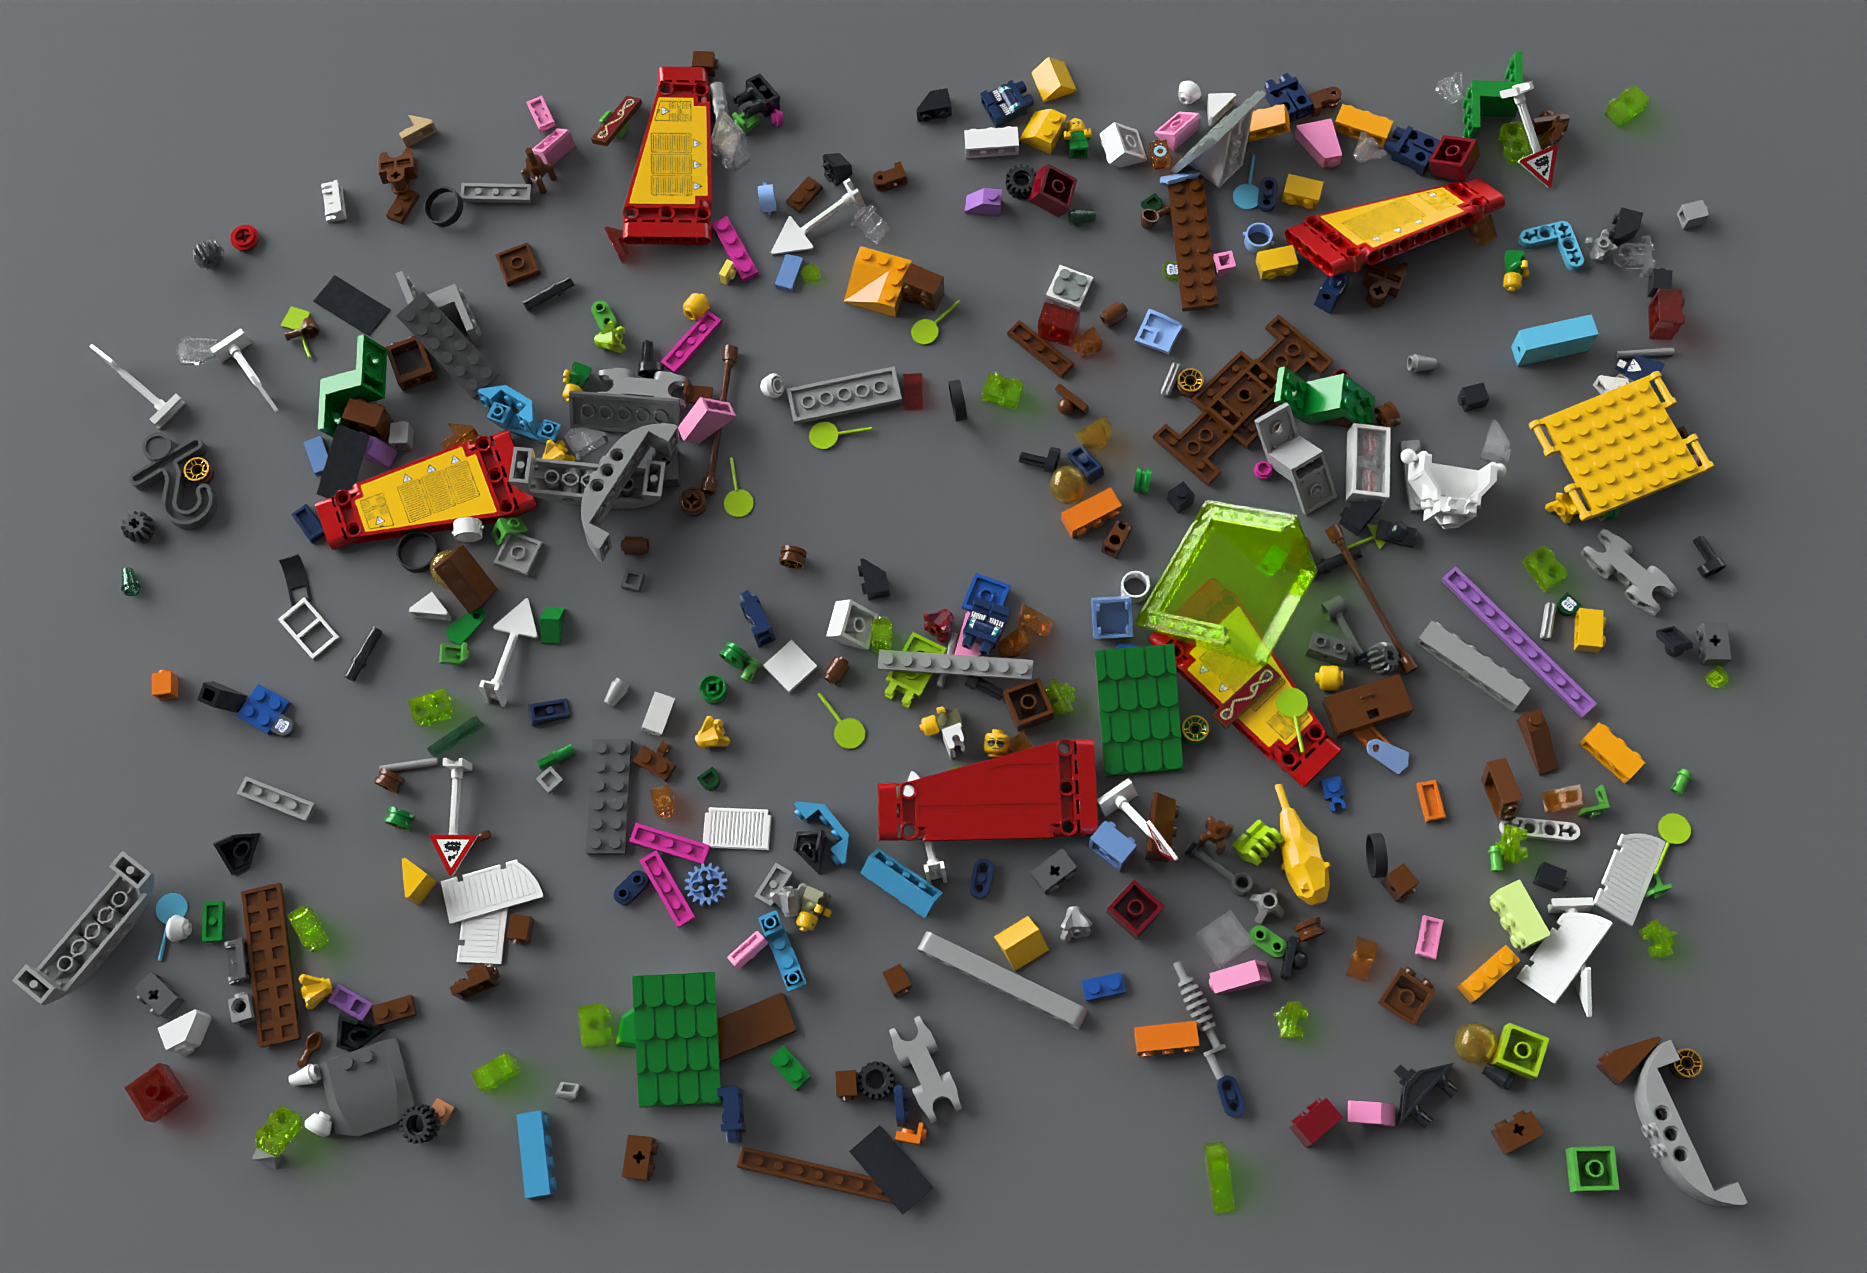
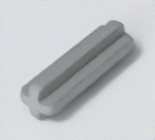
M1172 363L1161 389L1162 396L1170 397L1181 370L1180 364Z
M1547 603L1545 605L1540 638L1543 640H1550L1552 637L1557 607L1554 603Z

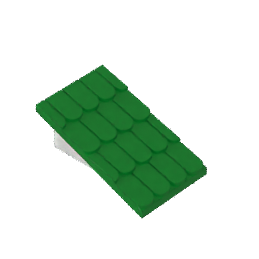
M1174 644L1096 650L1095 662L1104 776L1112 777L1183 770Z
M715 972L632 976L639 1108L722 1104V1099L717 1097V1088H721Z

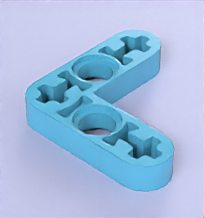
M1566 221L1526 229L1519 236L1518 242L1523 248L1556 242L1565 266L1571 271L1579 270L1584 262L1572 227ZM1546 231L1550 237L1543 238L1540 232ZM1564 243H1571L1573 249H1566ZM1572 258L1574 261H1578V263L1575 264V262H1571Z

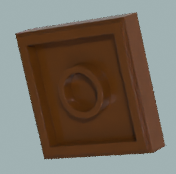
M529 242L495 254L507 286L541 274Z

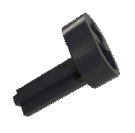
M645 340V342H642V359L638 365V375L643 378H654L655 372L664 370V365L661 362L652 361L653 341Z
M1051 447L1047 457L1021 452L1019 462L1044 468L1045 472L1054 474L1060 459L1061 449Z
M1698 536L1693 540L1706 563L1697 568L1702 578L1714 575L1727 566L1721 557L1716 556L1704 536Z
M969 676L965 683V686L973 690L977 688L999 701L1003 697V689L981 677Z

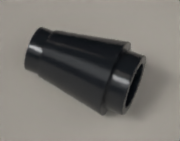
M1488 1062L1482 1071V1074L1499 1088L1506 1090L1509 1089L1515 1077L1510 1070L1489 1064Z

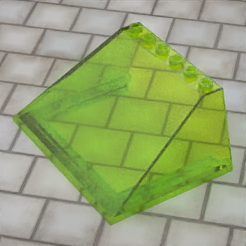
M1205 500L1135 620L1134 625L1264 667L1318 572L1299 517L1282 512Z

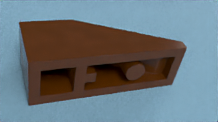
M1538 709L1522 714L1517 723L1538 774L1541 775L1557 770L1558 765L1542 710Z
M1657 1036L1611 1052L1605 1051L1598 1058L1600 1063L1596 1067L1614 1085L1621 1083L1662 1038Z

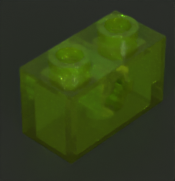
M1634 85L1630 89H1625L1617 99L1613 98L1610 100L1604 115L1618 128H1621L1646 109L1650 98Z
M988 373L982 391V400L1018 410L1024 392V383L1015 378L1009 379L997 373Z
M602 1002L579 1006L578 1015L582 1047L588 1050L610 1046V1040H612L613 1036L611 1027L608 1028L607 1020L610 1019L609 1008ZM595 1022H598L600 1024L599 1026H597V1030L592 1028V1026L595 1025Z

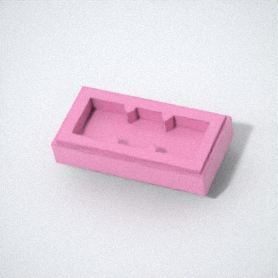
M543 96L526 102L540 132L556 126Z
M1426 915L1422 916L1415 951L1416 956L1436 960L1444 920Z
M756 931L727 958L739 970L749 960L753 959L768 942Z

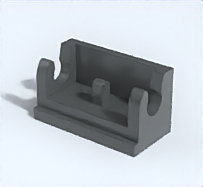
M239 938L224 942V947L227 949L229 977L227 979L229 984L251 981L247 941Z

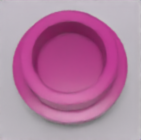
M774 109L770 115L771 123L775 127H780V125L784 124V115L782 111Z
M1266 461L1259 462L1254 467L1255 476L1261 480L1270 478L1273 473L1272 466Z

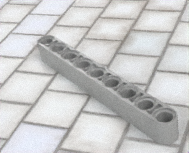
M926 931L917 949L924 955L1076 1029H1080L1088 1012L1083 1006L931 932Z

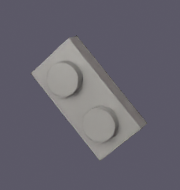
M775 862L755 894V898L773 907L775 902L769 897L770 893L781 892V888L786 886L793 873Z

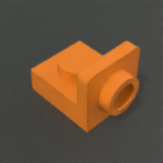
M919 1122L917 1135L914 1134V1130L902 1128L901 1132L896 1131L895 1140L920 1145L921 1141L926 1139L927 1129L924 1128V1123Z

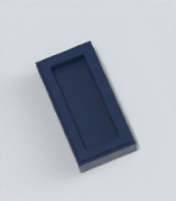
M307 504L291 514L312 544L325 536L322 524Z

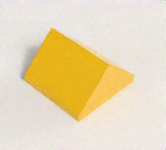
M1048 57L1032 72L1043 102L1077 92L1064 61Z
M403 858L405 898L415 905H420L437 884V881L408 859Z
M1029 916L994 936L1014 971L1049 951L1040 930Z

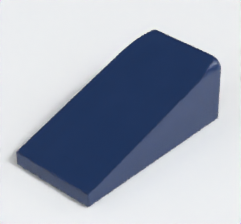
M1082 444L1067 453L1068 458L1089 484L1104 476L1103 466Z
M567 698L528 704L531 726L570 717Z

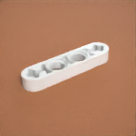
M1516 817L1511 821L1502 820L1499 825L1501 833L1511 837L1573 842L1580 835L1579 827L1571 822ZM1508 822H1510L1511 826H1518L1519 822L1521 823L1519 828H1512L1510 831H1508V827L1504 826ZM1526 823L1532 824L1535 828L1534 833H1527L1524 825ZM1546 825H1550L1555 829L1554 835H1547L1544 828ZM1569 828L1575 833L1571 837H1569V833L1564 832L1558 836L1560 831H1566Z

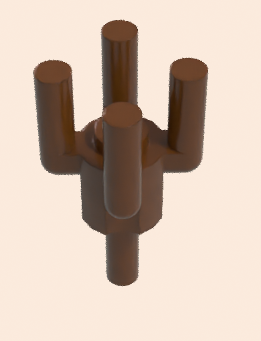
M526 148V168L521 170L525 184H533L531 178L535 179L540 194H546L547 190L542 177L548 173L550 180L555 181L557 176L553 166L550 163L544 164L539 155H534L532 148Z
M1209 816L1205 824L1207 831L1199 836L1197 845L1199 844L1200 847H1203L1207 841H1210L1217 846L1216 854L1222 855L1226 848L1224 839L1231 836L1234 827L1230 824L1225 826V822L1222 820L1216 821L1213 816Z

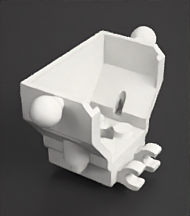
M1405 449L1401 453L1402 462L1409 464L1408 482L1421 500V509L1424 510L1423 521L1440 524L1443 529L1459 528L1475 518L1477 509L1481 508L1482 496L1497 479L1503 478L1507 473L1506 467L1500 463L1496 464V462H1491L1480 470L1432 463V454H1428L1427 451L1416 454L1412 449Z

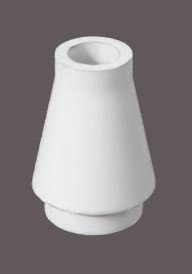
M309 1064L290 1075V1085L295 1087L317 1083L321 1079L319 1066L317 1064Z

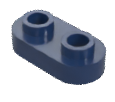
M1266 177L1260 182L1257 206L1263 212H1270L1275 208L1278 182L1272 177Z
M979 859L974 864L970 882V893L976 899L985 898L990 891L994 868L988 859ZM986 867L987 872L981 873L980 869ZM978 886L983 887V891L977 892L976 888Z
M640 870L632 872L615 889L614 899L616 902L624 906L632 903L647 888L649 884L648 876ZM641 877V881L635 883V878ZM621 892H627L625 897H620Z
M1225 1075L1218 1080L1216 1088L1225 1113L1230 1117H1238L1244 1112L1245 1104L1236 1079ZM1228 1083L1230 1090H1225L1223 1084ZM1235 1103L1237 1110H1231L1230 1104Z
M894 1085L897 1127H905V1122H909V1111L904 1109V1101H908L907 1088L903 1089L902 1085Z

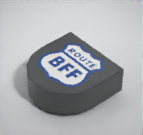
M280 714L270 730L281 737H288L294 732L295 725L288 717Z

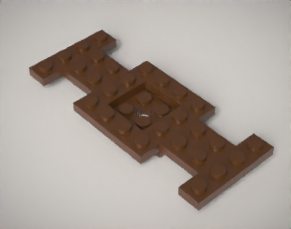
M1279 314L1265 328L1267 332L1277 339L1269 349L1254 361L1241 350L1191 398V403L1203 412L1180 435L1166 423L1153 435V439L1207 486L1221 473V470L1212 464L1209 459L1231 437L1246 449L1259 436L1254 420L1279 406L1274 402L1278 368L1286 367L1294 374H1297L1307 364L1321 375L1333 364L1334 360ZM1247 393L1249 398L1243 400L1239 397V394Z

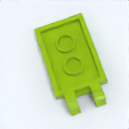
M912 632L902 651L945 654L947 648ZM890 671L886 678V682L889 685L884 692L885 697L892 700L897 690L905 694L901 701L903 702L902 706L909 709L914 696L920 699L933 674Z

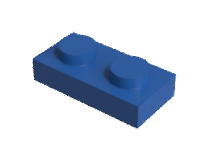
M1121 972L1081 981L1086 1002L1126 993Z

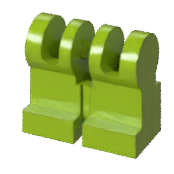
M1258 819L1246 831L1248 835L1243 833L1231 846L1242 860L1248 863L1252 862L1258 866L1262 862L1261 857L1266 858L1269 855L1266 848L1274 851L1276 849L1274 844H1281L1284 839L1276 829L1264 825Z

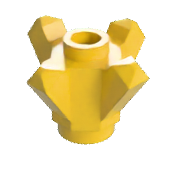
M547 440L545 453L542 458L574 462L576 460L574 455L567 454L568 449L565 447L563 440L556 443L553 440Z
M1557 492L1556 501L1547 503L1545 506L1546 511H1555L1564 523H1570L1573 515L1579 514L1571 497L1565 493Z
M711 716L706 717L701 730L695 736V740L701 749L729 745L730 739L728 736H724L725 731L722 727L723 722L721 719L714 720Z
M302 974L299 977L300 983L303 984L301 992L307 1009L312 1010L324 998L333 993L329 978H317Z

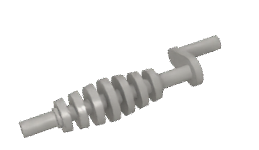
M1181 961L1173 964L1180 978L1178 986H1184L1185 988L1180 991L1181 995H1188L1183 1001L1184 1003L1191 1001L1192 1004L1187 1006L1186 1009L1187 1011L1195 1009L1196 1012L1190 1014L1192 1018L1198 1016L1199 1019L1196 1020V1024H1202L1203 1027L1199 1028L1200 1032L1204 1031L1210 1040L1213 1049L1203 1054L1218 1080L1224 1077L1213 1053L1226 1048V1045L1220 1044L1213 1030V1027L1216 1026L1215 1021L1209 1022L1213 1015H1206L1205 1013L1210 1010V1007H1202V1004L1208 1002L1207 999H1198V997L1203 995V992H1195V989L1199 988V986L1191 984L1194 978L1187 976Z

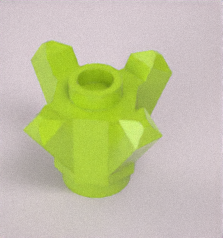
M609 321L603 331L595 335V345L598 349H608L623 353L626 351L625 345L622 344V334L625 333V328L619 326L614 329L615 324Z

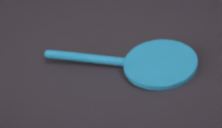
M1255 154L1252 155L1248 183L1238 186L1233 192L1234 203L1244 210L1256 208L1259 189L1251 184Z
M177 893L164 895L156 906L158 919L167 925L169 918L174 915L184 918L188 909L187 901L182 895ZM166 925L158 961H162L164 949L167 940Z

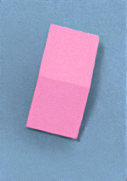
M1232 250L1214 254L1213 261L1217 281L1234 270L1236 264Z
M1348 1101V1122L1377 1124L1388 1127L1395 1126V1105L1379 1102Z

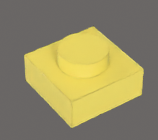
M726 260L719 272L721 283L728 285L729 281L733 280L736 275L734 263L730 260Z

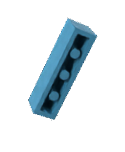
M877 848L869 855L860 872L868 880L877 884L885 892H888L924 918L934 910L943 894L939 889L880 848Z
M542 1110L517 1114L525 1199L531 1200L553 1196L554 1190L557 1189L555 1177H552L554 1159L553 1156H550L549 1148H552L551 1136L547 1132V1127L550 1126L549 1116Z

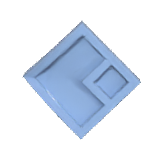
M1148 309L1135 338V343L1169 355L1184 326L1162 313Z

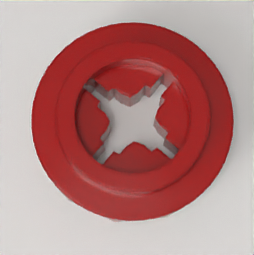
M240 225L232 231L230 242L234 248L240 251H248L251 247L255 248V243L259 242V234L251 225ZM244 234L248 237L246 242L243 241Z

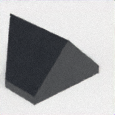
M825 831L796 832L793 851L797 852L820 875L827 839Z
M260 833L230 835L213 843L231 875L250 868Z
M340 1014L338 1017L336 1047L349 1052L358 1050L384 1032L385 1029Z

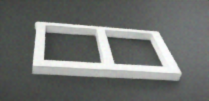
M305 597L278 619L313 660L340 638ZM306 604L317 619L296 635L284 620L302 605ZM321 622L333 637L316 652L312 653L302 642L301 638Z

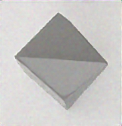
M258 1145L252 1160L259 1161L276 1169L283 1155L267 1146Z

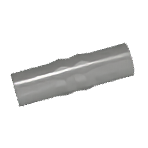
M714 82L710 85L716 133L728 135L731 132L725 86L722 82Z

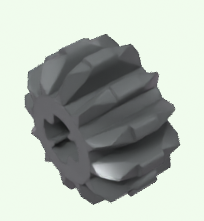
M210 239L207 242L202 241L201 244H196L197 247L192 249L193 260L200 268L208 270L210 267L214 268L216 265H220V261L224 260V250L217 241H211Z
M134 511L132 516L127 514V520H122V523H124L121 526L123 535L131 542L135 543L138 541L142 543L143 538L149 540L148 535L154 534L152 529L155 527V524L152 522V518L145 512L141 511L138 513Z
M1379 642L1369 648L1370 653L1367 656L1370 660L1368 662L1371 663V669H1375L1376 674L1388 675L1398 669L1397 664L1400 663L1398 660L1399 654L1396 653V648H1392L1391 643Z

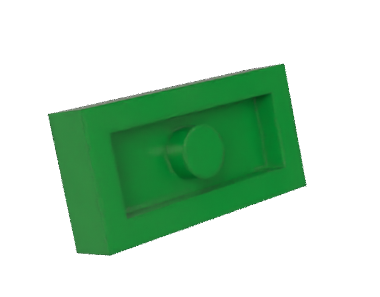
M203 902L202 942L224 941L225 902Z
M785 1046L769 1059L796 1091L811 1078L810 1074Z

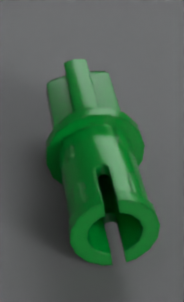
M570 743L557 751L553 750V753L539 759L537 764L540 770L543 771L557 763L561 764V761L576 753Z

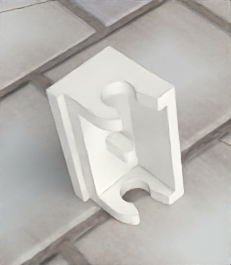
M338 180L322 184L327 223L347 219L343 189Z
M654 692L641 731L656 736L662 735L675 698Z
M961 723L942 729L943 741L950 759L956 758L955 751L953 750L955 746L959 745L961 751H965Z

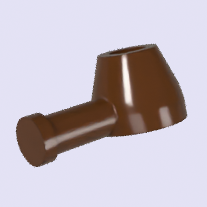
M1165 206L1158 211L1153 209L1143 210L1141 226L1147 230L1151 229L1156 225L1160 217L1171 214V208Z
M305 318L300 329L284 332V336L287 341L299 336L314 338L319 335V327L313 318Z

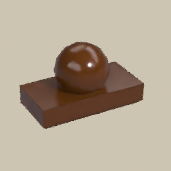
M1547 109L1542 111L1538 118H1533L1532 124L1536 135L1544 134L1551 128L1554 118L1558 116L1554 111ZM1569 114L1559 115L1561 116L1559 119L1560 122L1563 123L1566 120H1568L1569 124Z
M1062 384L1056 386L1057 394L1062 397L1057 406L1061 414L1070 415L1074 412L1075 408L1084 415L1088 413L1089 407L1085 402Z

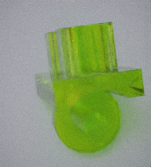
M1055 679L1049 681L1051 685L1044 689L1048 699L1050 700L1057 696L1059 702L1052 705L1054 714L1058 716L1064 713L1071 714L1075 712L1070 701L1076 700L1074 696L1078 691L1076 686L1070 687L1067 682L1062 687L1060 681Z
M1510 824L1504 825V834H1501V841L1495 842V847L1501 848V855H1504L1505 861H1511L1516 864L1520 863L1521 859L1528 857L1527 848L1520 846V840L1527 839L1528 830Z
M1658 919L1646 924L1647 926L1639 930L1644 940L1653 938L1655 945L1648 947L1651 958L1661 957L1663 959L1673 954L1671 946L1675 945L1673 937L1678 935L1677 931L1670 932L1667 925L1661 927Z
M1287 1001L1286 1007L1281 1006L1280 1013L1274 1012L1273 1017L1278 1019L1277 1027L1281 1028L1280 1038L1301 1039L1303 1037L1304 1029L1296 1025L1298 1019L1306 1020L1309 1010L1301 1006L1302 1002Z

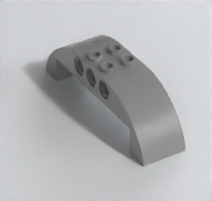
M662 423L646 425L632 430L613 445L607 455L601 458L598 469L591 473L589 483L582 497L581 520L587 543L598 561L603 563L612 549L609 533L600 529L599 526L650 447L668 456L672 455L680 442L678 426Z
M514 447L509 483L518 490L540 499L581 506L585 488L589 483V477L593 471L598 469L599 464L535 458L533 448ZM647 460L646 469L637 468L615 501L612 509L645 507L659 501L662 497L666 462Z
M124 851L109 866L117 873L42 963L37 968L26 964L12 980L41 1005L61 999L84 983L130 932L147 907L154 888V875Z
M1672 1040L1655 1046L1641 1062L1634 1085V1099L1637 1113L1642 1123L1641 1130L1652 1145L1650 1149L1653 1156L1658 1158L1663 1170L1671 1181L1692 1198L1719 1207L1747 1204L1748 1202L1738 1182L1713 1189L1657 1069L1680 1060Z

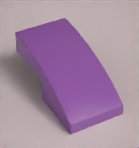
M340 984L337 985L328 1000L331 1004L363 1021L373 1005L370 1001Z

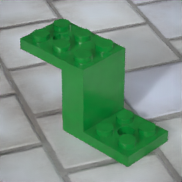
M1515 51L1513 58L1509 59V68L1505 69L1504 75L1507 81L1472 80L1470 87H1467L1466 97L1462 101V108H1465L1462 123L1465 124L1463 137L1476 139L1480 130V116L1516 117L1519 109L1514 102L1513 96L1501 98L1500 91L1511 89L1512 86L1523 83L1522 51Z
M364 334L359 335L357 340L356 370L320 380L319 431L334 437L337 424L349 428L342 419V415L350 398L356 400L361 398L368 403L385 399L387 348Z
M1286 367L1278 368L1274 402L1279 406L1285 402L1288 403L1293 416L1305 424L1345 417L1352 423L1372 425L1375 396L1345 374L1305 382Z

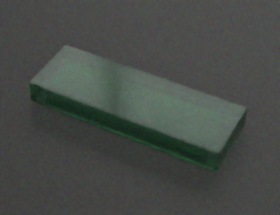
M474 716L427 749L434 758H437L483 728L484 725L477 716Z

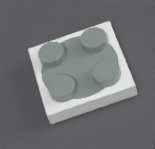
M1060 265L1048 289L1046 298L1080 310L1093 282V277Z

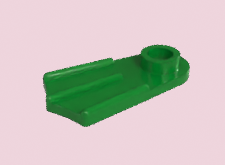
M478 607L470 614L467 612L448 626L445 630L449 641L462 645L484 622L486 618L485 611ZM477 614H480L479 619H475Z

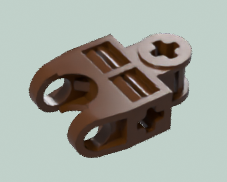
M405 148V151L395 158L389 157L387 152L380 153L378 159L379 176L383 184L391 183V189L394 194L401 195L406 193L410 188L409 180L418 178V168L411 148Z
M1383 261L1369 266L1362 285L1370 287L1366 297L1369 306L1374 308L1381 307L1387 295L1397 297L1406 275L1407 263L1402 262L1401 265L1394 269L1387 268Z

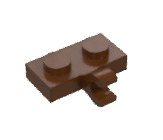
M1558 115L1554 118L1551 128L1544 133L1539 142L1541 150L1554 145L1556 141L1559 142L1564 135L1563 129L1568 125V120L1562 123L1559 121L1561 116Z
M665 741L660 743L657 752L643 745L633 760L635 764L667 782L677 767L676 764L665 758L671 749L670 744Z

